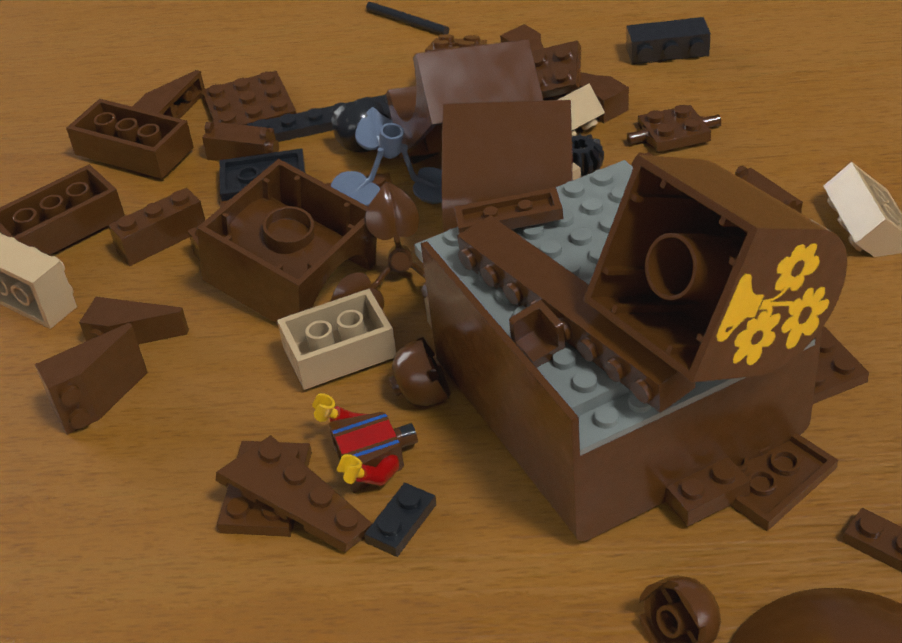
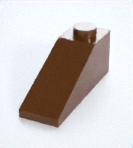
M195 70L146 93L132 107L180 119L203 96L202 89H205L201 71Z
M103 297L94 298L79 322L86 341L129 322L133 326L138 344L183 336L189 332L182 307Z

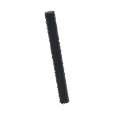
M370 1L366 5V10L439 35L449 34L448 26Z

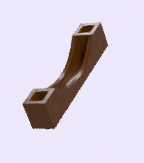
M525 24L500 35L501 43L529 39L531 51L544 48L541 42V34ZM581 72L580 88L590 84L605 111L604 114L596 119L606 123L629 110V87L611 76ZM570 93L561 94V96L564 97Z

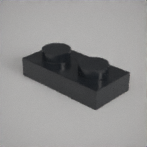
M404 482L366 531V543L398 557L437 505L436 496Z

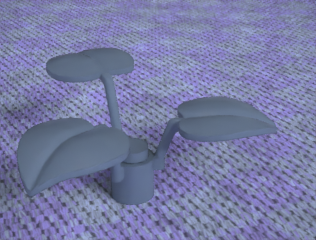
M371 107L366 112L367 118L362 117L355 138L357 143L364 149H378L372 171L368 178L356 171L342 172L334 178L331 187L369 206L380 190V187L372 183L376 176L382 156L392 159L402 153L410 178L415 181L413 185L414 194L420 200L427 203H442V170L434 167H424L419 170L417 176L407 152L408 145L403 144V128L396 123H392V120L383 116L374 107Z

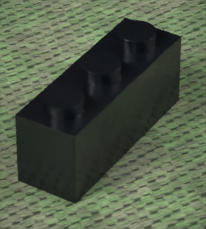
M704 17L627 25L626 49L632 65L709 56L711 33Z

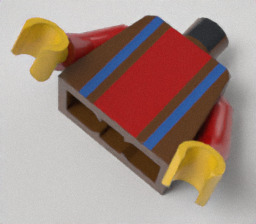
M325 393L318 394L312 403L313 408H315L314 417L317 421L324 422L328 417L330 418L329 427L333 446L340 460L336 470L344 472L343 479L346 483L350 484L353 493L370 485H385L396 472L404 467L401 448L418 443L417 434L412 423L393 429L386 413H354L339 406L335 407L334 399Z

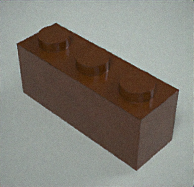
M184 188L155 203H150L132 214L123 216L119 220L108 224L117 253L129 266H132L189 238L188 230L202 224L205 221L201 201L188 188Z

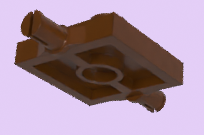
M678 105L673 109L650 111L648 114L638 116V126L641 131L627 133V141L629 145L645 141L651 144L656 152L711 141V130L709 128L721 126V117L719 114L701 117L691 105Z

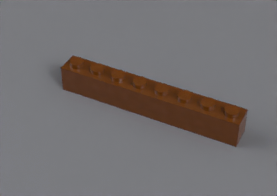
M489 215L457 235L460 250L458 257L461 264L467 270H473L477 274L479 271L488 286L503 289L506 298L514 305H524L527 308L542 300L563 323L565 342L577 349L585 360L594 362L602 368L611 380L620 382L627 387L640 402L648 403L661 413L696 388L695 382H691L583 301L589 284L493 216Z

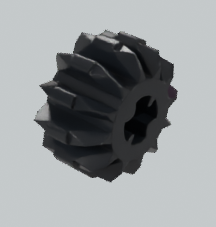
M580 133L578 136L572 135L573 163L581 167V176H586L599 170L604 160L603 146L600 144V139H593L591 134L587 136H582Z

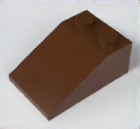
M130 322L35 364L51 406L67 435L100 420L148 373Z

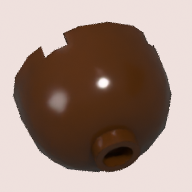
M424 337L408 343L397 352L392 363L394 376L390 377L389 381L397 396L403 394L409 403L428 407L449 399L451 393L441 366H438L433 358L435 353Z
M678 575L667 577L648 585L640 595L639 603L645 601V613L639 615L640 623L650 643H713L716 640L721 625L720 609L714 595L698 580Z

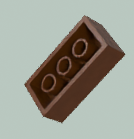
M98 99L66 128L75 155L158 178L166 176L194 148L187 120L104 99Z
M89 164L0 207V233L13 237L18 242L29 247L33 246L42 253L51 255L119 220L125 214L117 189Z

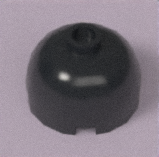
M357 99V104L349 107L347 103L341 105L334 111L331 117L333 133L337 141L345 149L352 152L371 151L364 149L357 143L355 133L362 117L367 118L366 112L371 107H374L385 116L382 105L372 99Z

